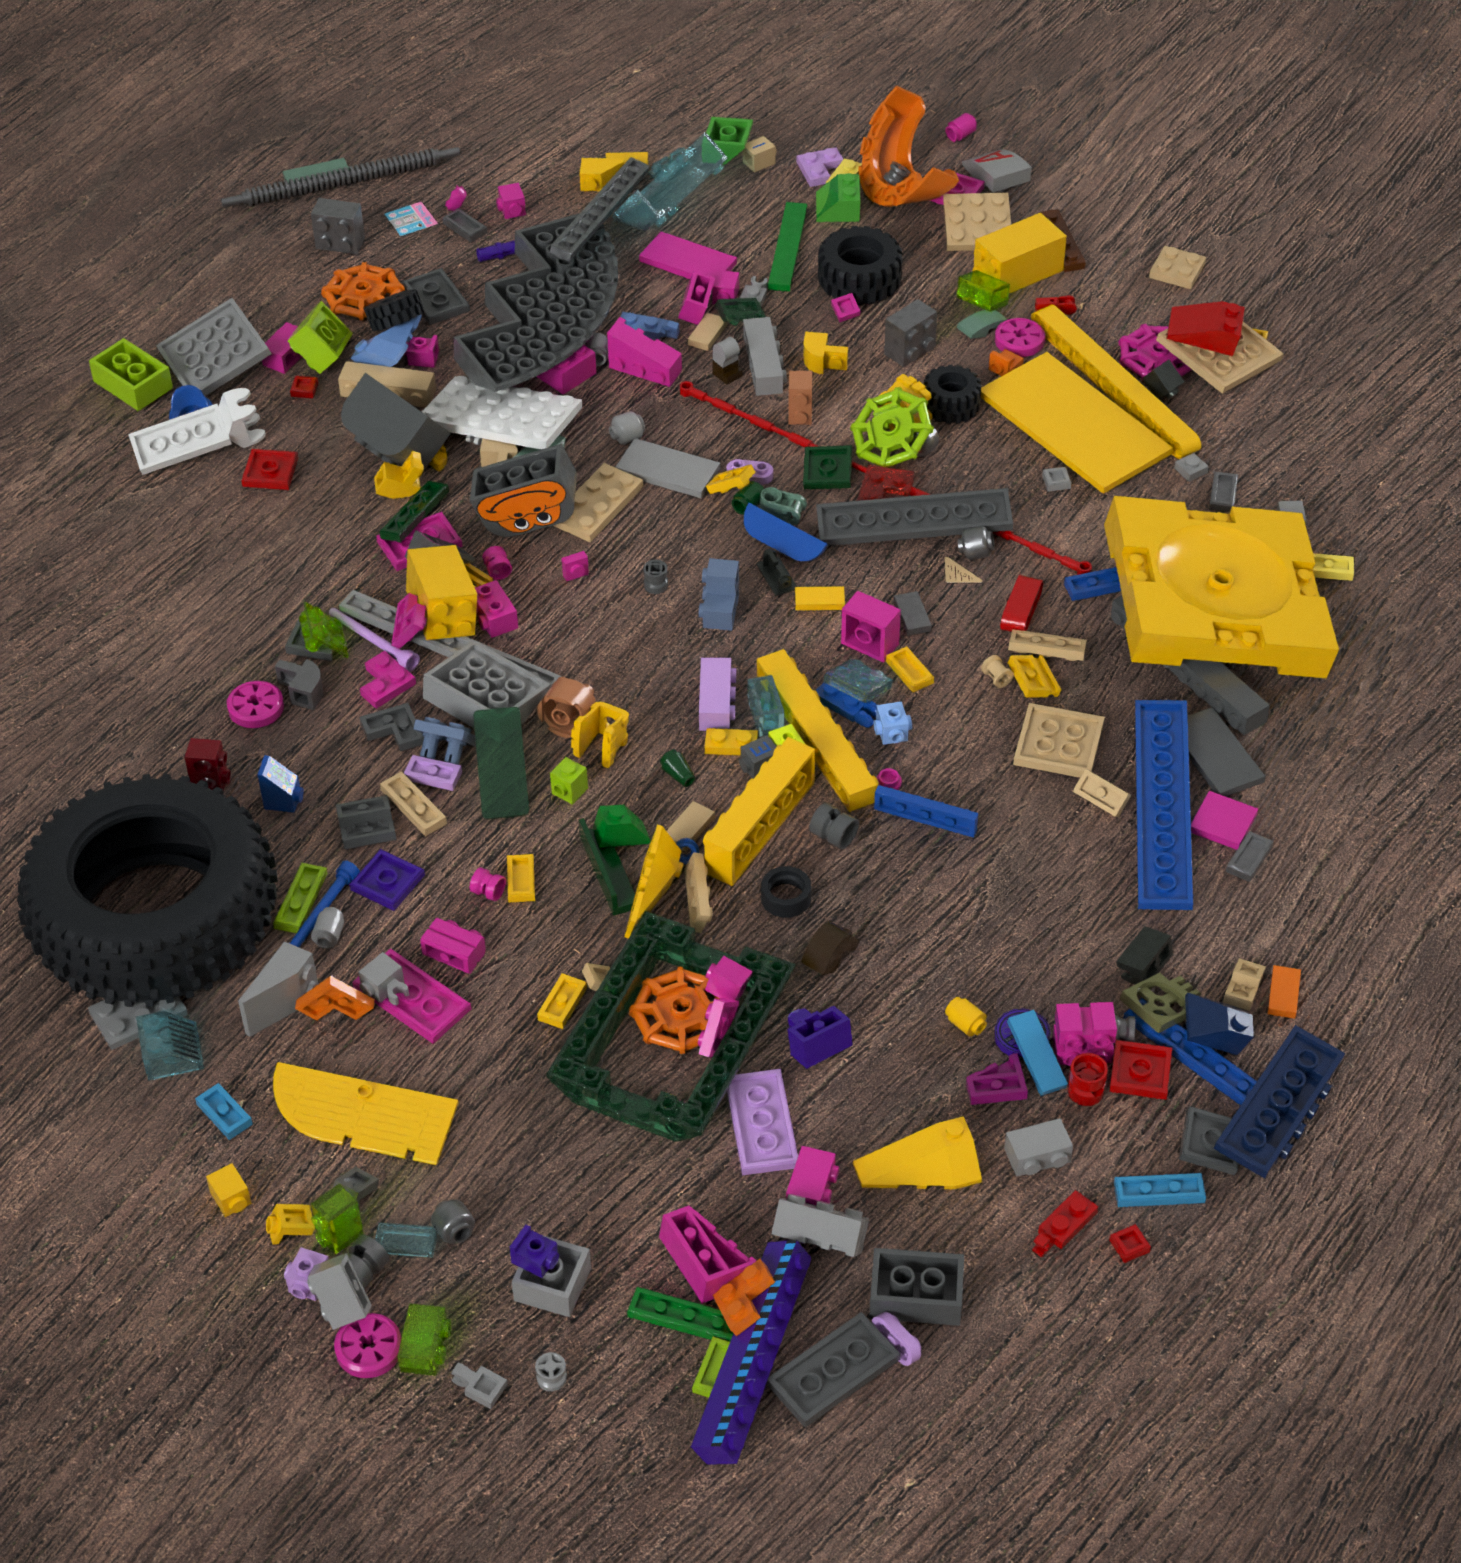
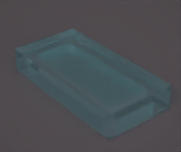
M379 1222L375 1240L383 1246L388 1254L433 1258L438 1233L433 1226Z

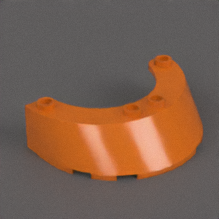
M897 85L872 116L869 122L872 126L868 136L863 137L859 153L863 155L862 166H859L858 170L864 193L871 201L887 207L936 199L953 189L959 182L956 172L951 169L941 171L932 167L924 178L914 170L911 161L912 141L918 124L925 114L926 107L921 96ZM892 162H897L910 171L909 176L897 183L896 186L887 182L883 177L891 169L890 165Z

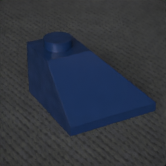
M1192 993L1185 995L1187 1041L1238 1055L1254 1038L1252 1014L1238 1007Z

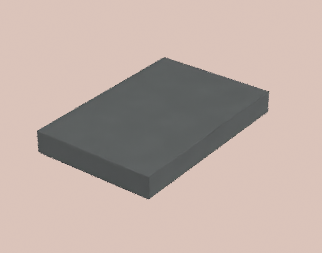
M442 268L402 281L405 291L417 289L425 310L422 315L429 325L470 311V305Z

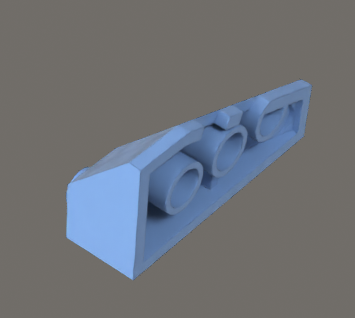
M422 315L395 325L367 341L365 339L360 341L354 349L356 351L351 359L356 363L387 367L397 364L408 348L406 342L412 339L413 335L411 333L417 328Z

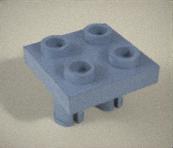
M425 717L424 721L415 720L413 729L424 736L420 757L435 760L439 740H446L448 746L443 762L459 765L463 746L476 747L478 737L471 734V729L465 728L464 725L449 722V726H447L446 723L430 717Z

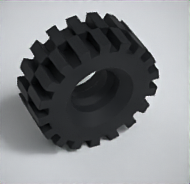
M417 289L395 293L384 299L377 300L375 303H371L364 308L372 331L399 325L425 312Z

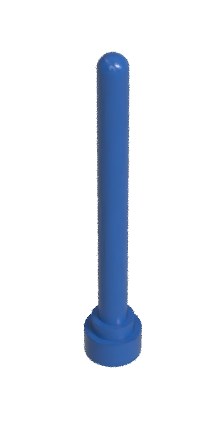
M342 861L336 869V880L289 944L300 948L313 930L318 914L324 908L329 907L343 887L349 885L360 873L355 864L349 861Z

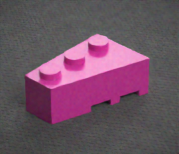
M619 317L607 332L609 368L670 387L682 372V353L658 339L654 341L643 335L644 331L642 329H633L625 324V319Z
M689 1205L663 1215L659 1238L701 1303L714 1299L713 1294L719 1291L723 1285L729 1283L742 1273L746 1267L757 1261L752 1256L748 1258L739 1251L734 1241L731 1239L727 1241L718 1234L716 1227Z

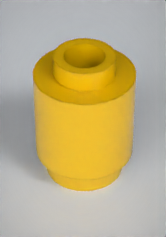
M955 997L946 1007L945 1014L948 1016V1020L969 1037L981 1034L987 1026V1015L966 998Z

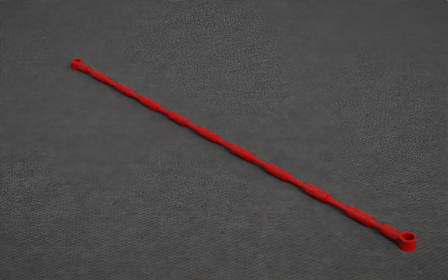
M683 381L679 385L680 395L683 397L692 396L703 402L707 401L720 410L731 415L736 414L749 420L751 424L769 432L773 431L788 438L789 441L804 448L818 446L805 437L794 432L789 433L774 426L772 422L756 415L747 414L719 398L708 396L707 393L694 388L693 383L690 381ZM852 461V468L867 474L868 477L885 485L890 484L907 492V495H931L913 486H906L897 482L891 476L878 470L864 467ZM1010 530L992 532L1006 540L1020 543L1028 547L1029 550L1050 560L1055 559L1061 562V565L1077 571V575L1092 572V564L1088 561L1078 562L1070 557H1063L1048 547L1014 535V532Z

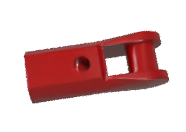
M1072 295L1035 299V311L1049 305H1055L1067 315L1074 314L1077 311L1075 298Z

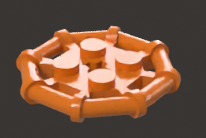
M362 262L361 265L334 271V276L322 288L321 295L326 298L331 311L335 315L344 314L364 320L367 317L364 311L366 306L375 303L377 300L384 299L386 293L391 296L405 291V287L400 284L395 275V270L392 268L385 269ZM336 295H341L339 299L336 300L335 298ZM347 305L355 306V307H358L359 309L353 308V307H349V306H347Z
M677 967V970L652 979L646 978L643 980L642 988L634 1004L629 1007V1015L634 1018L643 1035V1041L648 1045L653 1043L679 1051L680 1054H685V1051L698 1047L700 1034L686 1039V1034L699 1029H706L708 1019L705 1018L709 1004L713 1003V1001H709L706 995L709 992L705 991L709 979L705 978V975L685 970L683 967ZM684 981L694 983L700 986L695 985V988L688 987V983ZM650 995L657 996L653 1003H647ZM678 1005H681L683 1008L688 1007L685 1011H677ZM653 1015L656 1023L650 1026L645 1016ZM664 1030L670 1036H678V1039L665 1036L660 1033Z

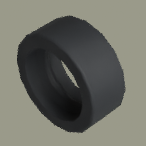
M780 866L771 869L764 875L761 881V903L765 910L774 916L792 918L808 909L811 903L812 888L811 880L805 872L792 866ZM790 884L798 887L802 893L796 898L783 900L773 896L770 891L776 886Z

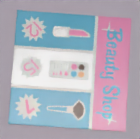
M422 202L385 213V216L400 236L438 224Z

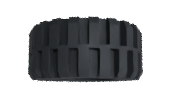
M851 226L849 229L845 227L840 229L839 232L835 231L829 237H826L818 250L819 284L834 299L852 293L857 305H863V303L870 305L878 300L881 302L887 296L890 297L901 284L902 248L895 238H892L887 232L883 233L878 228L871 229L870 226Z

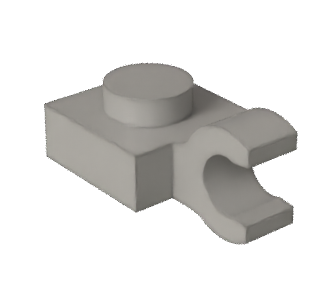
M457 1363L451 1372L454 1375L452 1382L460 1387H466L464 1389L465 1396L489 1409H492L507 1387V1379L483 1366H480L478 1371L474 1372L467 1366Z

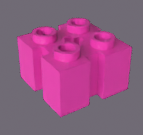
M1113 1002L1090 1003V1007H1079V1003L1056 1004L1052 1040L1054 1054L1059 1065L1071 1066L1072 1060L1082 1053L1097 1054L1106 1063H1112L1114 1054L1113 1043H1115L1117 1034Z

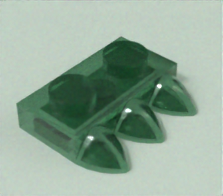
M756 298L718 299L715 304L723 322H729L734 326H737L739 321L743 322V319L766 317Z

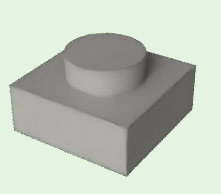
M1192 453L1175 461L1174 469L1190 482L1207 474L1209 466L1195 453Z

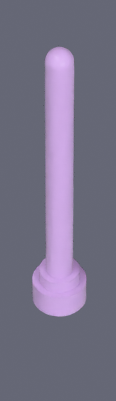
M331 608L329 610V615L395 657L398 664L409 672L418 666L420 657L412 650H401L394 647L390 642L338 609Z

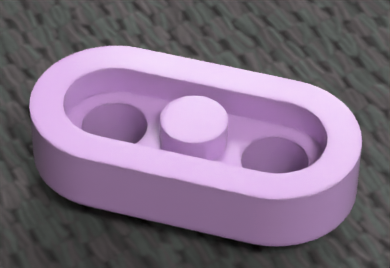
M735 459L726 466V471L751 464L756 472L749 479L750 481L765 485L773 480V467L766 462Z
M883 1312L872 1319V1324L901 1354L899 1360L901 1364L909 1366L920 1359L921 1345L919 1340L901 1325L896 1316Z

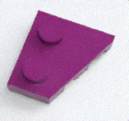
M1017 1053L1009 1055V1061L999 1066L993 1063L983 1071H977L966 1077V1087L971 1105L1027 1099L1028 1090Z

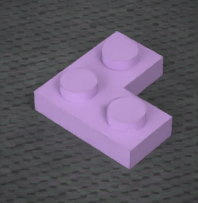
M837 147L797 155V164L810 187L826 184L830 177L827 170L837 168L843 161Z

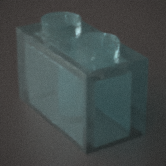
M772 675L747 679V699L759 737L766 736L768 732L784 726V709Z

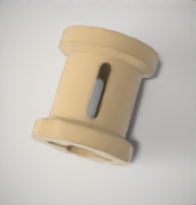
M998 655L988 657L981 666L982 672L993 679V684L997 688L1007 686L1014 677V673L1002 664V660Z

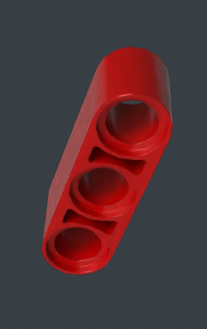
M1018 575L1001 618V630L1012 632V629L1028 630L1041 597L1043 580Z

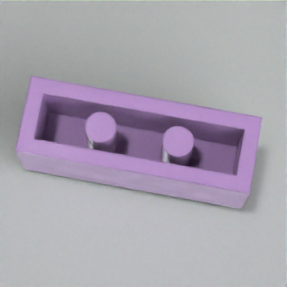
M701 658L699 731H706L707 728L730 729V720L735 721V705H731V702H736V687H731V683H736V668H731V658Z

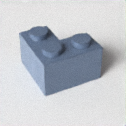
M709 558L708 567L703 568L702 583H706L703 586L702 600L705 601L699 605V618H703V628L732 631L739 600V561Z

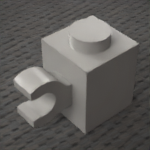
M384 952L358 971L360 989L364 994L372 996L379 1003L388 997L391 1004L398 1005V996L395 994L402 993L406 997L409 996L408 986L404 983L402 966Z

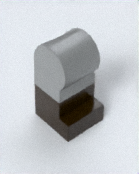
M727 337L713 346L712 374L726 385L743 376V369L739 367L738 362L740 348L733 337Z

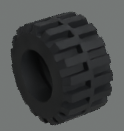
M948 365L945 367L939 366L938 369H932L930 373H927L923 384L932 396L928 400L927 409L932 413V419L936 418V421H943L946 424H959L961 421L966 422L976 416V412H979L981 380L975 372H971V369L963 368L960 365Z

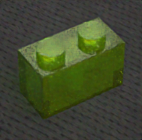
M975 270L958 277L957 298L991 312L1008 305L1010 284Z
M340 1183L311 1203L313 1212L311 1220L317 1231L315 1237L323 1248L329 1247L336 1255L358 1239L360 1235L364 1234L358 1202Z
M409 1304L398 1352L400 1372L437 1376L439 1364H444L446 1356V1346H443L444 1338H449L451 1333V1320L447 1319L445 1307Z

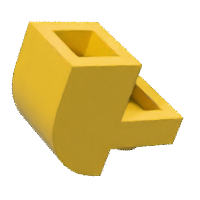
M805 331L803 344L804 364L809 370L818 374H823L824 369L847 370L848 347L828 345V333Z
M412 451L402 467L384 462L374 477L376 494L392 499L410 497L416 494L421 488L419 477H421L424 470L421 454Z

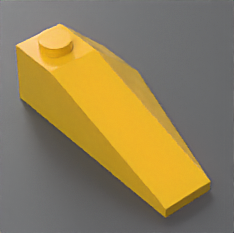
M964 1116L931 1125L853 1161V1166L862 1188H898L900 1185H917V1189H927V1186H944V1189H958L982 1182L974 1139Z

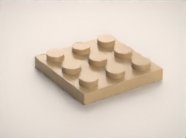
M1008 193L943 195L947 251L975 250V239L1011 225Z
M1029 703L1013 765L1080 778L1085 769L1090 771L1093 769L1105 717Z

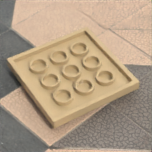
M1244 322L1242 323L1241 337L1233 356L1166 339L1168 328L1158 333L1156 341L1222 394L1278 363L1284 355Z

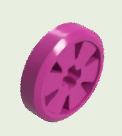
M1012 318L1003 321L996 328L995 344L1000 351L1007 349L1020 357H1027L1038 353L1044 346L1045 331L1040 324L1033 320Z
M256 680L243 683L233 689L227 698V709L231 720L237 725L246 728H260L275 722L281 716L284 709L282 693L277 686L267 681Z
M368 1313L365 1318L342 1326L337 1332L334 1342L336 1358L341 1368L348 1374L359 1378H374L387 1373L399 1361L403 1346L397 1325L388 1317L375 1313ZM372 1342L374 1343V1347H373V1348H371V1347H366L365 1349L363 1348V1344H364V1343H366V1344H368V1345H370Z

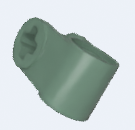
M768 487L761 491L760 509L791 525L799 523L801 519L800 514L807 506V501L802 495L789 493L773 487Z

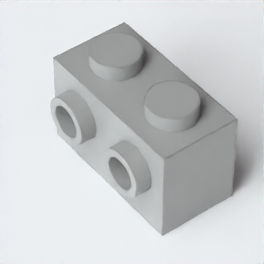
M1061 1118L1006 1132L1004 1150L1016 1177L1025 1174L1033 1175L1040 1170L1051 1167L1059 1168L1070 1163L1073 1144Z
M347 1253L314 1265L309 1273L308 1287L311 1293L317 1296L321 1304V1314L325 1321H329L333 1330L367 1316L372 1305Z

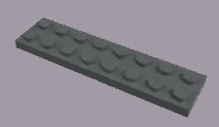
M1008 488L816 504L819 539L827 543L828 546L962 535L965 529L984 526L988 531L992 532L1013 530Z

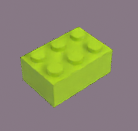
M125 338L89 360L93 382L137 411H140L173 389L169 367Z

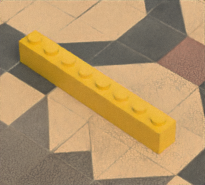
M784 649L757 658L758 679L788 723L793 725L805 745L815 749V763L847 810L851 812L873 804L875 801V791L879 785L877 778L874 775L871 776L864 759L858 757L852 742L846 740L841 726L835 724L829 709L822 705L816 690H812L809 686L805 674H801L797 669L794 658L789 657Z

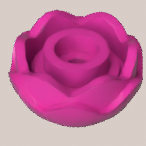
M456 185L455 190L451 192L450 199L445 204L448 210L460 209L467 197L466 190L462 186Z

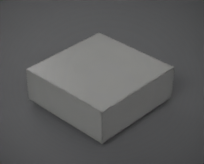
M1066 467L1043 470L1042 477L1048 492L1071 489L1072 482Z

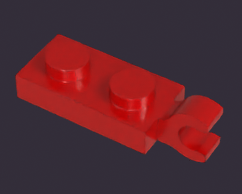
M1075 1190L1039 1225V1235L1033 1241L1037 1245L1034 1246L1032 1251L1042 1258L1053 1245L1062 1249L1098 1213L1099 1206Z

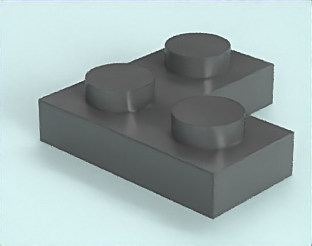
M408 703L359 717L360 724L368 741L393 734L400 751L423 744L424 736L413 729L416 719Z

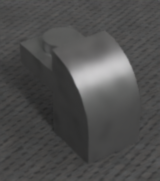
M279 659L275 665L278 684L288 686L291 704L315 710L323 696L319 667L308 659L305 660L302 666Z

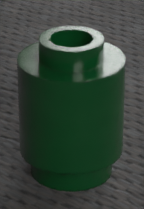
M750 481L748 485L741 488L733 496L731 502L733 509L737 513L744 515L748 503L758 506L760 504L761 491L764 487L758 482Z

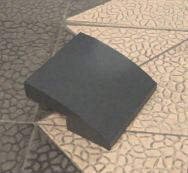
M387 795L336 804L344 850L397 840Z

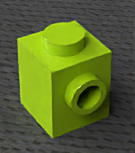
M567 757L550 772L552 794L572 805L588 789L587 768Z

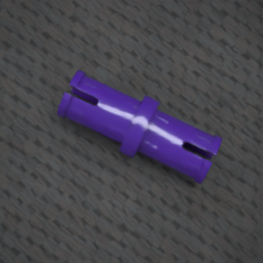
M515 240L506 243L496 242L492 246L477 248L478 261L483 262L496 258L500 260L504 259L505 256L515 254Z

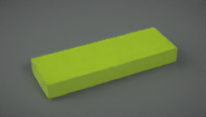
M301 862L273 922L274 929L292 933L299 931L307 920L328 874L326 867Z

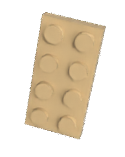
M603 463L576 491L572 516L568 520L554 525V527L591 542L644 487L643 479Z

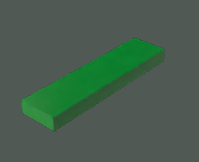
M641 1287L636 1288L627 1310V1316L630 1318L712 1340L714 1336L731 1341L733 1332L729 1329L720 1309Z

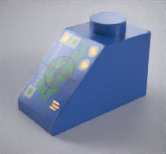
M264 755L257 774L264 809L295 813L297 804L302 802L304 790L303 787H300L298 776L272 757Z

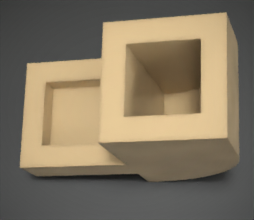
M482 438L480 448L481 467L511 459L518 454L515 444Z

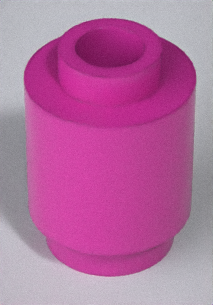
M968 113L960 115L949 122L945 128L947 137L953 142L961 141L976 131V119Z

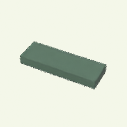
M345 158L286 170L283 171V177L289 184V179L294 181V178H298L300 182V177L302 176L305 179V176L309 175L311 179L312 174L316 177V173H320L322 177V172H325L327 175V171L332 173V170L336 169L338 173V169L341 168L343 171L344 167H347L349 171V167Z

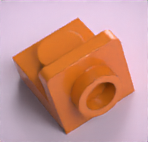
M1004 349L1001 353L992 351L989 357V370L1003 376L1023 365L1024 358L1007 349Z

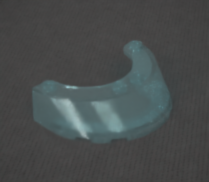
M704 132L641 192L637 189L613 213L612 219L643 232H647L655 225L659 228L668 219L666 215L669 217L674 215L679 210L677 205L712 173L716 176L725 168L722 164L728 157L709 135Z

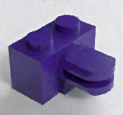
M835 1006L822 1012L816 1011L812 1014L807 1009H797L788 1015L790 1053L806 1069L853 1045L850 1019Z

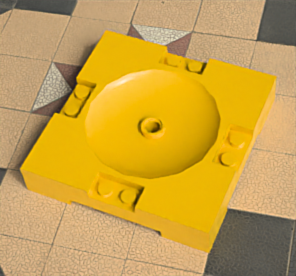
M1123 496L1113 497L1104 527L1110 557L1115 558L1127 617L1124 627L1131 662L1181 666L1183 659L1273 666L1277 668V672L1280 675L1327 678L1339 648L1326 599L1319 596L1313 573L1316 562L1302 513L1232 507L1230 513L1226 514L1187 510L1185 502Z

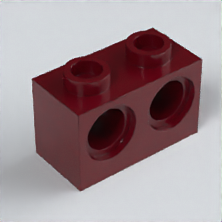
M190 738L184 756L190 782L197 784L202 780L208 783L209 789L213 790L219 787L224 791L225 785L230 783L231 770L227 769V752L223 751L221 740Z

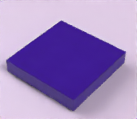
M380 849L349 884L350 890L395 911L425 876L424 869Z

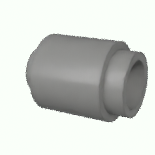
M594 333L585 343V346L595 352L596 366H601L608 358V339L604 334Z
M326 907L318 914L311 938L321 948L334 947L338 942L344 925V916L339 909Z

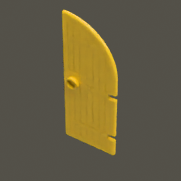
M277 1062L273 1077L274 1097L281 1114L291 1126L302 1134L316 1140L343 1145L345 1138L348 1137L352 1138L350 1143L352 1148L403 1159L406 1158L408 1151L415 1152L413 1161L436 1166L459 1103L458 1100L281 1062Z

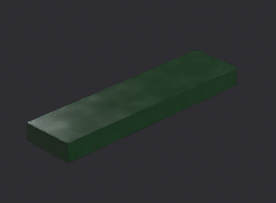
M427 481L379 531L380 538L402 542L448 494V484Z

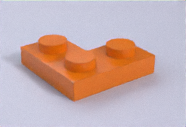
M330 976L298 998L295 1009L315 1020H319L333 1009L357 1020L374 1008L375 999Z
M761 1259L746 1267L742 1273L713 1294L729 1329L736 1336L761 1318L752 1300L775 1283L767 1265Z

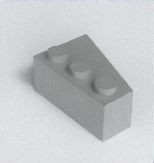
M788 1194V1198L779 1199L771 1234L797 1240L801 1243L818 1245L826 1250L834 1249L846 1252L845 1255L851 1257L862 1254L869 1218L862 1217V1211L846 1208L844 1213L833 1210L834 1204L817 1201L816 1205L805 1203V1197Z

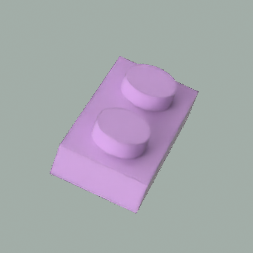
M412 755L404 774L411 782L454 791L462 774V767L457 764Z

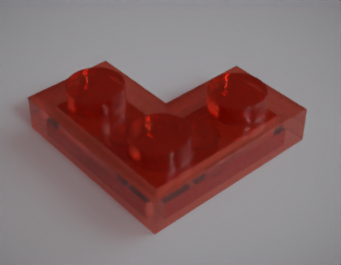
M868 465L857 501L884 499L886 493L909 496L915 478L914 471Z

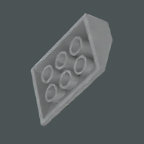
M473 640L424 674L423 699L501 743L517 732L550 689L551 684Z

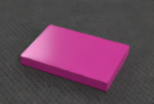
M442 512L424 518L402 542L381 539L380 534L376 536L377 543L396 571L407 568L405 554L415 530L453 543L460 548L463 547L462 540Z

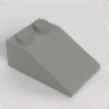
M285 941L238 1000L246 1035L251 1037L297 1011L295 1009L296 1000L319 984L313 953Z

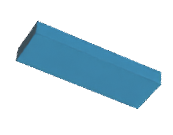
M1031 1010L1009 1017L1007 1020L1008 1026L1040 1096L1066 1088L1068 1085L1035 1011Z
M1202 1173L1114 1177L1118 1207L1205 1203L1206 1201Z

